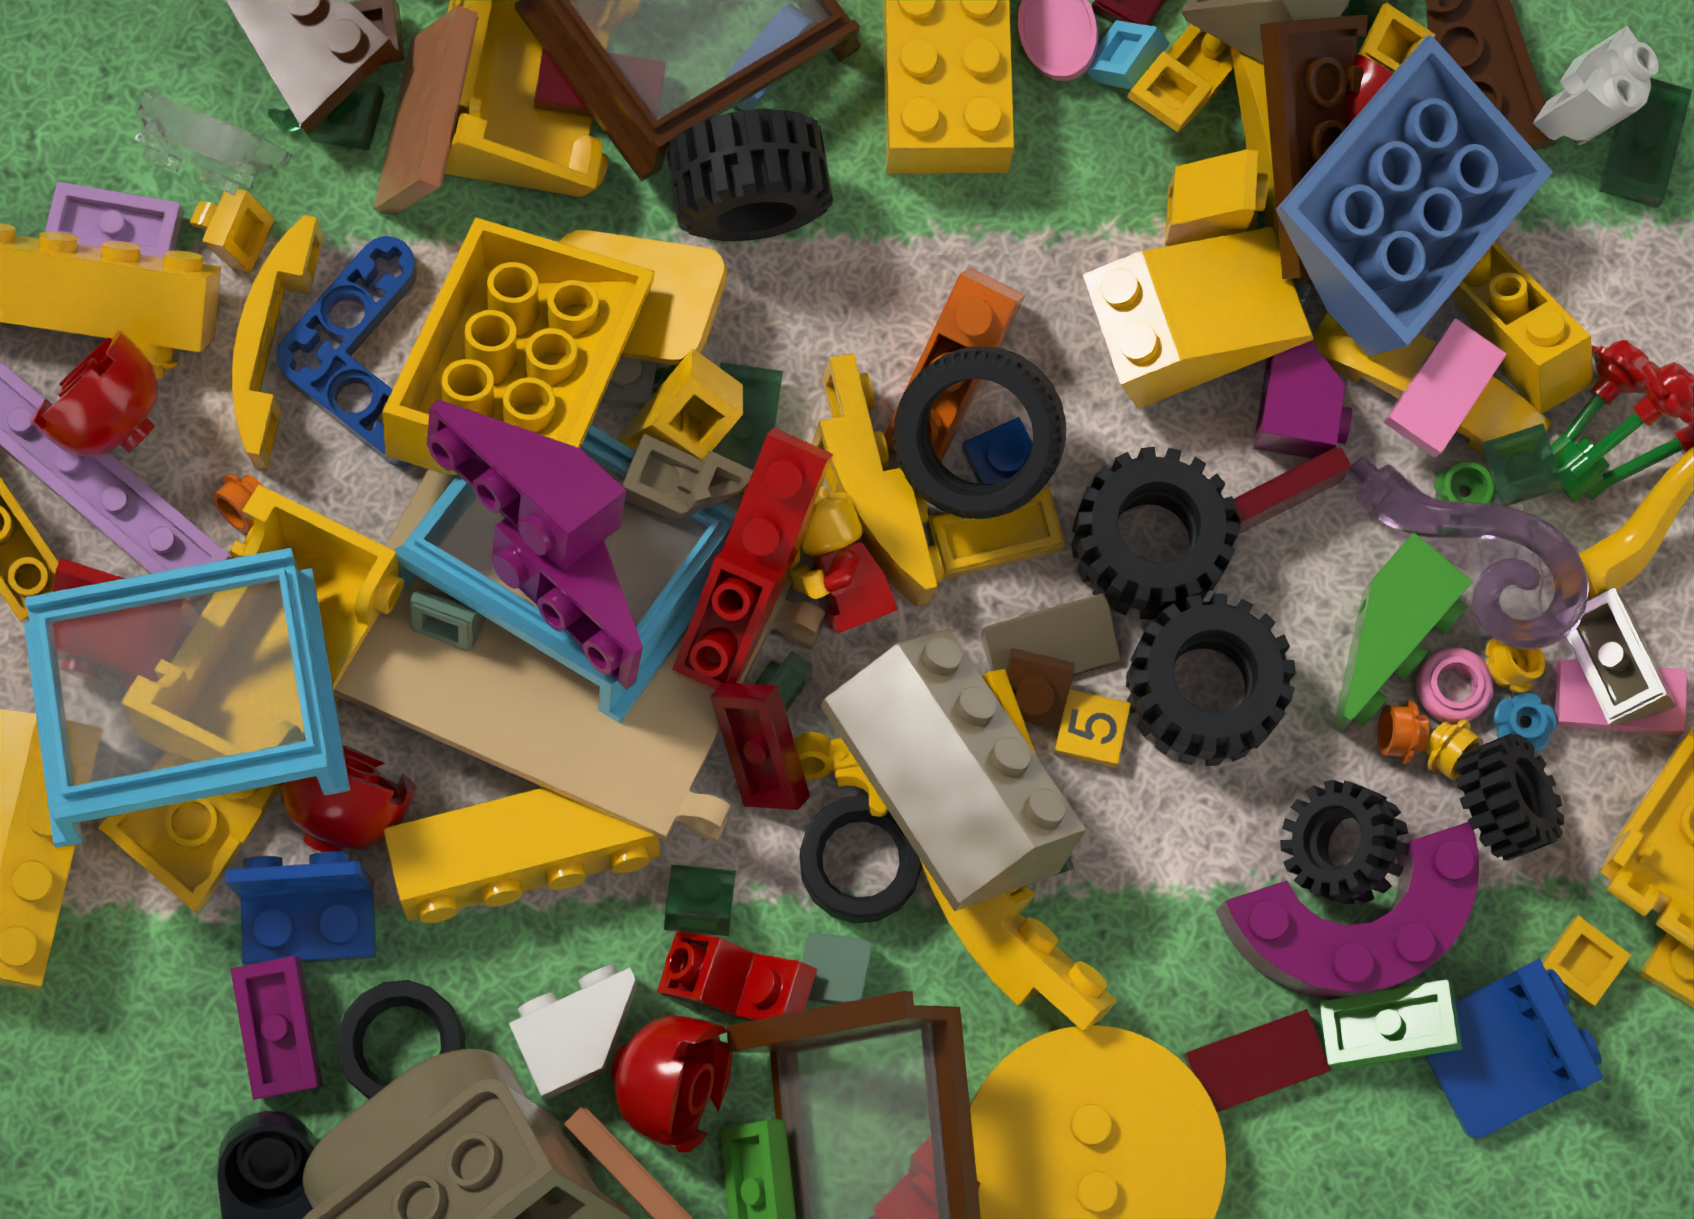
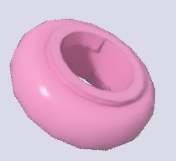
M1446 647L1432 652L1421 663L1415 677V693L1421 707L1432 718L1441 722H1448L1449 724H1457L1463 719L1470 722L1477 719L1487 710L1494 694V679L1488 669V665L1478 654L1461 647ZM1457 669L1467 675L1472 684V694H1470L1466 701L1452 702L1440 693L1437 686V677L1442 671Z

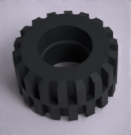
M751 109L730 112L709 118L683 130L668 145L667 157L677 222L679 227L690 235L718 241H748L769 238L796 230L826 213L828 207L832 206L833 197L821 125H818V121L814 118L805 116L802 113L779 109Z
M1146 447L1140 449L1137 458L1132 459L1128 452L1116 457L1110 469L1103 466L1094 476L1091 486H1087L1077 511L1072 529L1075 535L1071 544L1073 558L1079 557L1080 559L1077 572L1083 583L1091 579L1095 584L1092 592L1093 595L1104 593L1106 597L1112 598L1117 602L1114 611L1123 615H1127L1129 609L1134 608L1140 610V619L1153 620L1157 612L1163 611L1173 603L1177 608L1182 606L1186 597L1200 594L1203 601L1206 594L1210 590L1213 591L1235 551L1232 547L1238 537L1239 522H1232V517L1236 511L1233 497L1223 498L1221 494L1225 482L1218 474H1215L1210 479L1203 475L1206 463L1197 457H1194L1190 465L1179 461L1182 453L1181 450L1168 448L1165 457H1156L1155 447ZM1140 505H1157L1170 510L1178 516L1187 529L1190 540L1188 552L1177 560L1165 563L1150 562L1136 556L1127 548L1120 536L1118 529L1120 516L1125 511Z
M1214 593L1209 602H1202L1200 594L1186 597L1182 606L1177 608L1173 603L1164 609L1155 622L1152 620L1144 631L1130 659L1132 661L1131 666L1126 674L1125 687H1130L1131 692L1127 699V702L1131 703L1130 714L1137 712L1140 717L1137 728L1144 737L1151 733L1158 739L1155 748L1166 755L1169 749H1172L1181 754L1179 762L1190 765L1197 758L1205 759L1206 766H1219L1226 758H1231L1232 762L1245 757L1252 748L1255 747L1257 749L1286 714L1284 711L1292 701L1295 687L1290 686V681L1296 674L1295 661L1286 660L1285 653L1290 648L1285 634L1275 637L1271 629L1276 622L1267 613L1259 620L1250 614L1254 604L1241 599L1237 607L1228 605V595ZM1195 649H1211L1229 657L1238 666L1244 678L1245 696L1241 704L1237 708L1225 712L1205 711L1191 704L1181 694L1175 682L1174 665L1177 659L1182 654Z

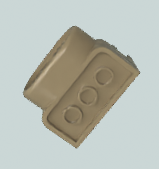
M461 1049L442 1053L405 1071L329 1131L313 1149L303 1173V1187L313 1208L303 1219H632L626 1207L597 1190L592 1181L595 1167L588 1155L571 1143L561 1123L554 1115L528 1098L510 1064L501 1056L481 1049Z

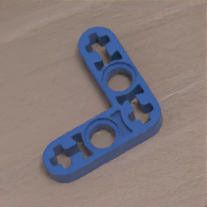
M383 236L373 239L357 254L286 334L277 348L276 359L285 380L385 461L395 466H410L413 464L385 456L383 425L376 420L393 389L351 357L407 294L416 281L417 266L410 247L396 237ZM395 256H398V264L402 273L398 277H394L389 273L382 276L374 286L377 296L382 298L378 302H374L365 288L355 284V281L361 278L368 288L378 275L375 261L379 257L390 261ZM346 299L356 300L365 307V316L357 326L349 329L340 328L330 320L333 307L338 302ZM320 324L331 339L341 344L334 349L327 339L317 350L316 356L320 363L317 369L312 370L310 367L305 366L299 372L294 371L297 363L293 353L298 349L309 353L315 348L321 339L318 331L314 330V328ZM352 383H361L372 391V400L369 406L358 413H347L337 405V397L341 389ZM375 421L371 431L365 429L366 426Z

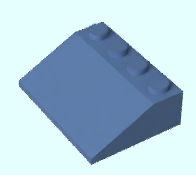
M1432 35L1423 38L1276 208V212L1328 313L1368 356L1408 346L1553 171Z

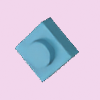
M1116 20L1098 45L1095 59L1086 72L1099 84L1132 89L1158 56L1165 51L1170 42L1158 27Z

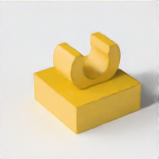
M226 186L218 205L206 201L198 202L189 224L206 230L202 242L229 267L251 273L275 218L247 190Z

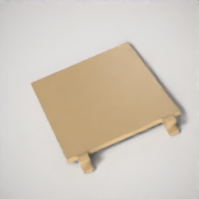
M428 469L385 546L394 550L403 545L457 475H446ZM477 498L439 548L538 607L519 588L513 589L507 586L497 575L491 563L495 525L505 519V517L499 512L493 513L489 511ZM624 507L620 528L604 541L636 627L700 539ZM416 576L406 591H402L393 610L387 615L380 612L333 690L334 695L614 819L651 833L666 841L674 823L682 822L702 838L718 843L729 820L726 817L731 807L729 803L712 795L691 792L721 730L710 698L716 689L672 670L685 635L623 721L618 723L598 711L600 686L487 618L472 650H465L413 631L410 599L413 593L424 589H434L443 592ZM787 577L739 684H744L772 629L781 632L792 643L809 650L813 649L823 626L820 624L825 616V611L807 602H791L786 600L793 586V582L789 577Z

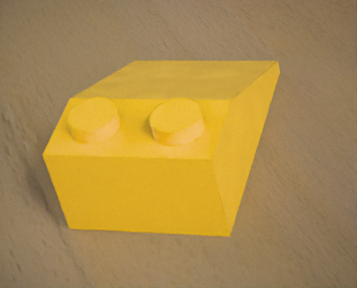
M1273 227L1140 251L1083 275L1119 382L1138 409L1314 340L1293 280L1282 279L1280 246Z

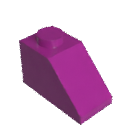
M1312 341L1266 359L1253 449L1313 459L1335 448L1337 444H1346L1352 420V408L1343 406L1346 385Z

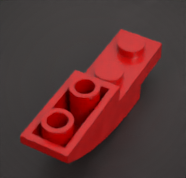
M776 428L767 433L725 545L715 556L672 670L716 690L722 683H739L778 600L817 507L814 502L833 457L832 453Z

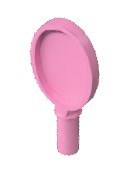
M1088 0L1021 1L1018 10V31L1025 53L1034 67L1044 76L1058 81L1073 80L1086 72L1095 59L1099 40L1097 20Z

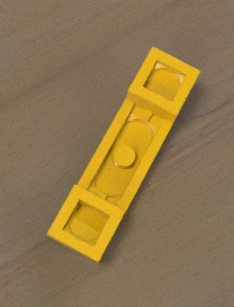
M1190 24L1167 53L1163 51L1130 90L1127 98L1176 132H1179L1202 110L1233 74L1234 67L1230 45Z
M303 215L275 245L252 284L238 324L232 362L234 412L246 453L254 468L258 470L268 471L282 413L274 395L263 393L261 389L285 290L310 295L324 237L317 217Z
M1328 311L1313 335L1314 340H1312L1335 372L1357 384L1363 378L1398 399L1436 344L1435 341L1418 333L1408 346L1368 356ZM1492 376L1456 431L1470 439L1467 446L1522 476L1552 422L1526 399Z

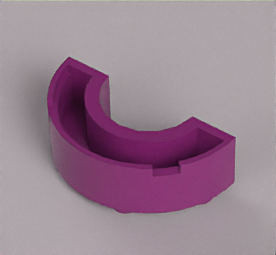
M1469 822L1410 840L1407 843L1409 844L1408 856L1396 854L1397 863L1404 866V869L1400 875L1394 902L1382 917L1371 923L1342 925L1321 919L1300 903L1288 881L1225 900L1215 912L1231 943L1256 970L1265 977H1270L1278 983L1298 991L1297 993L1330 1000L1394 989L1435 963L1452 946L1464 928L1473 908L1478 888L1479 853L1475 832L1472 830Z

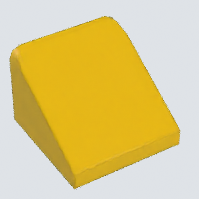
M1386 2L1381 6L1358 54L1367 57L1394 73L1424 37L1429 35L1435 37L1436 34Z

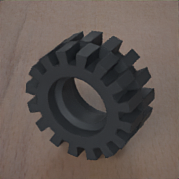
M1512 733L1464 752L1460 756L1461 761H1458L1456 765V770L1461 775L1456 778V785L1465 795L1459 799L1463 809L1469 808L1472 817L1468 819L1472 830L1479 828L1481 831L1479 840L1483 846L1491 845V854L1497 858L1502 856L1503 860L1506 861L1557 842V839L1561 838L1563 833L1560 826L1564 825V815L1557 810L1558 807L1562 806L1561 797L1553 792L1552 786H1555L1556 783L1553 776H1547L1544 771L1547 765L1541 755L1538 757L1534 756L1535 747L1529 741L1524 743L1523 736L1519 734L1512 735Z
M1336 780L1324 781L1325 789L1315 785L1305 791L1311 802L1307 803L1296 799L1290 807L1299 814L1296 822L1285 818L1282 829L1292 832V839L1280 840L1281 851L1294 856L1283 862L1287 872L1298 875L1294 881L1300 887L1310 890L1311 893L1344 904H1355V900L1363 903L1375 899L1372 890L1381 893L1387 892L1392 887L1385 879L1387 873L1400 877L1404 866L1394 863L1396 854L1408 856L1409 844L1397 840V836L1409 833L1406 822L1395 818L1401 814V811L1395 804L1386 801V796L1344 780V783ZM1353 818L1358 822L1361 829L1359 848L1355 856L1346 865L1335 866L1329 858L1328 846L1330 837L1339 823L1345 819Z

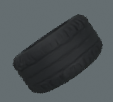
M974 346L959 349L942 356L922 370L912 380L902 395L895 414L893 427L896 457L905 478L912 488L925 501L934 505L937 509L968 519H988L1003 516L1031 501L1044 488L1059 466L1066 442L1064 408L1055 387L1048 377L1035 364L1025 359V357L1012 351L991 346ZM968 379L992 381L1008 389L1023 404L1032 424L1033 446L1024 466L1011 478L997 484L968 482L951 473L936 456L929 437L930 411L941 393L953 384Z

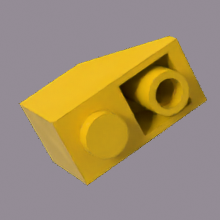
M1246 149L1176 166L1168 186L1164 245L1171 246L1256 230L1258 211H1264L1268 191V174L1258 173L1259 150Z
M692 348L616 440L636 450L639 441L645 433L696 458L704 460L708 452L717 446L743 415V384Z

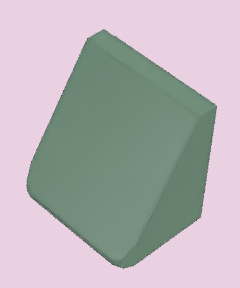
M434 589L416 591L410 599L413 631L465 650L473 649L486 617L448 594Z
M809 932L802 962L816 968L817 972L808 1000L835 1005L862 999L873 941Z

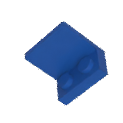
M315 853L309 855V864L283 866V858L256 856L243 859L242 868L225 870L226 885L241 899L242 964L244 966L291 956H301L302 963L377 958L374 881L361 862L350 861L349 853Z

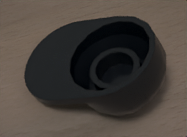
M264 1110L245 1116L229 1128L220 1144L217 1166L222 1219H303L313 1209L303 1187V1173L306 1162L316 1147L313 1133L300 1119L282 1111Z

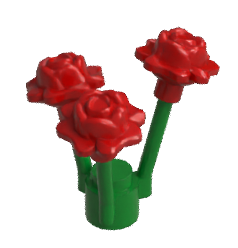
M1628 340L1613 342L1608 348L1592 346V357L1596 363L1597 373L1600 376L1589 391L1592 397L1565 433L1547 447L1553 456L1542 464L1547 473L1574 503L1584 494H1587L1591 500H1594L1608 487L1680 451L1684 455L1694 447V376L1688 373L1681 364L1672 362L1660 368L1654 362L1649 361L1644 352L1630 344ZM1620 392L1647 393V396L1633 406L1635 413L1597 444L1593 445L1586 437L1575 444V441L1604 404L1610 406ZM1666 415L1671 418L1680 417L1683 422L1689 424L1674 432L1673 440L1601 475L1610 466L1603 456L1644 423L1651 426L1660 417Z

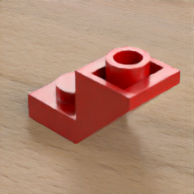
M676 930L670 951L665 960V967L657 992L746 1021H754L804 1011L817 969L797 960L756 954L720 937Z

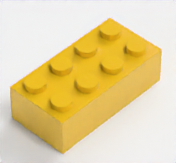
M883 0L886 174L1009 173L1014 150L1009 0Z

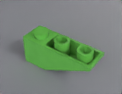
M1415 532L1412 533L1376 574L1362 593L1333 726L1340 734L1352 720H1355L1360 726L1364 727L1388 699L1379 691L1382 685L1393 673L1404 681L1427 655L1428 651L1419 644L1433 627L1444 635L1468 608V605L1459 597L1473 581Z

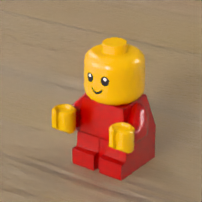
M827 486L821 487L814 502L817 507L801 544L804 552L807 555L813 556L815 566L811 569L807 564L794 567L790 570L788 577L791 578L793 582L792 588L795 591L805 593L813 599L825 596L828 609L824 610L825 624L828 629L841 633L895 612L898 609L884 572L862 541H859L862 536V525L852 498L846 492L830 494Z

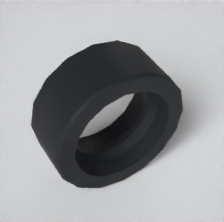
M869 795L843 797L822 808L807 826L799 854L801 880L812 901L831 917L854 924L880 921L899 911L914 893L922 868L919 856L891 813L888 811L882 817L871 815ZM867 822L881 827L891 835L898 848L900 864L896 877L885 890L873 896L854 897L842 893L830 883L824 871L822 855L826 842L837 829L849 823Z
M410 980L383 982L361 993L345 1011L337 1033L338 1061L348 1082L366 1098L371 1099L391 1083L381 1080L370 1070L364 1058L363 1039L367 1027L376 1016L392 1007L409 1006L422 1010L434 1021L440 1033L441 1050L439 1055L450 1051L466 1049L464 1028L454 1008L432 987Z

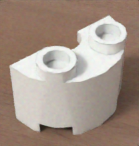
M1628 26L1624 27L1572 61L1560 80L1564 90L1545 103L1532 124L1549 139L1555 141L1564 135L1576 140L1577 145H1583L1632 115L1647 103L1651 89L1650 77L1657 74L1659 70L1656 54L1649 45L1644 42H1638Z

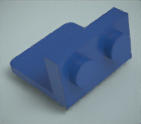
M1540 958L1457 1000L1456 1008L1463 1049L1424 1055L1462 1129L1470 1138H1482L1563 1096L1579 1091L1603 1079L1597 1065L1601 1064L1602 1058L1594 1039L1586 1029H1577L1565 1007L1570 1003V998L1563 981L1553 969L1546 970Z

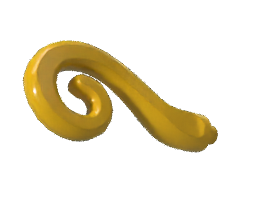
M1694 447L1688 450L1670 467L1624 525L1588 549L1569 557L1567 560L1569 572L1553 580L1554 590L1561 601L1567 602L1579 595H1582L1588 601L1614 587L1618 590L1634 579L1647 566L1678 513L1694 492Z

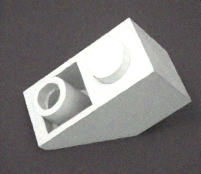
M614 965L602 967L579 979L578 983L581 990L557 1001L554 992L530 1000L518 1008L521 1018L510 1022L509 1025L544 1101L605 1074L638 987L630 967L618 973Z

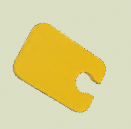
M575 230L566 234L559 241L560 243L655 271L654 281L620 357L679 365L692 348L701 354L728 276L726 262L716 250L707 247L591 230Z

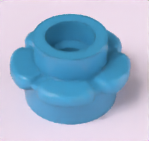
M1529 691L1515 693L1510 700L1503 699L1497 705L1493 716L1498 738L1511 733L1512 735L1519 734L1523 736L1524 743L1529 741L1535 747V753L1543 750L1550 743L1549 735L1555 731L1557 726L1556 715L1552 707L1547 704L1544 705L1539 695ZM1521 717L1530 719L1531 725L1529 728H1524L1520 725Z

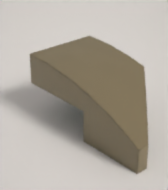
M644 433L636 447L621 486L627 490L625 501L665 517L679 520L745 492L753 470L712 451H709L704 460H701Z

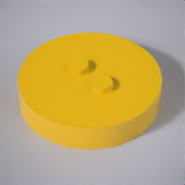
M1092 1025L1085 1031H1082L1078 1026L1045 1033L1026 1042L1006 1056L991 1071L970 1104L977 1181L981 1183L978 1192L981 1219L1215 1218L1221 1202L1226 1175V1148L1218 1114L1211 1098L1194 1073L1177 1056L1149 1038L1120 1028Z

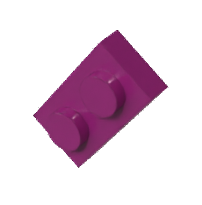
M291 956L231 968L253 1100L322 1087L323 1082L301 956Z

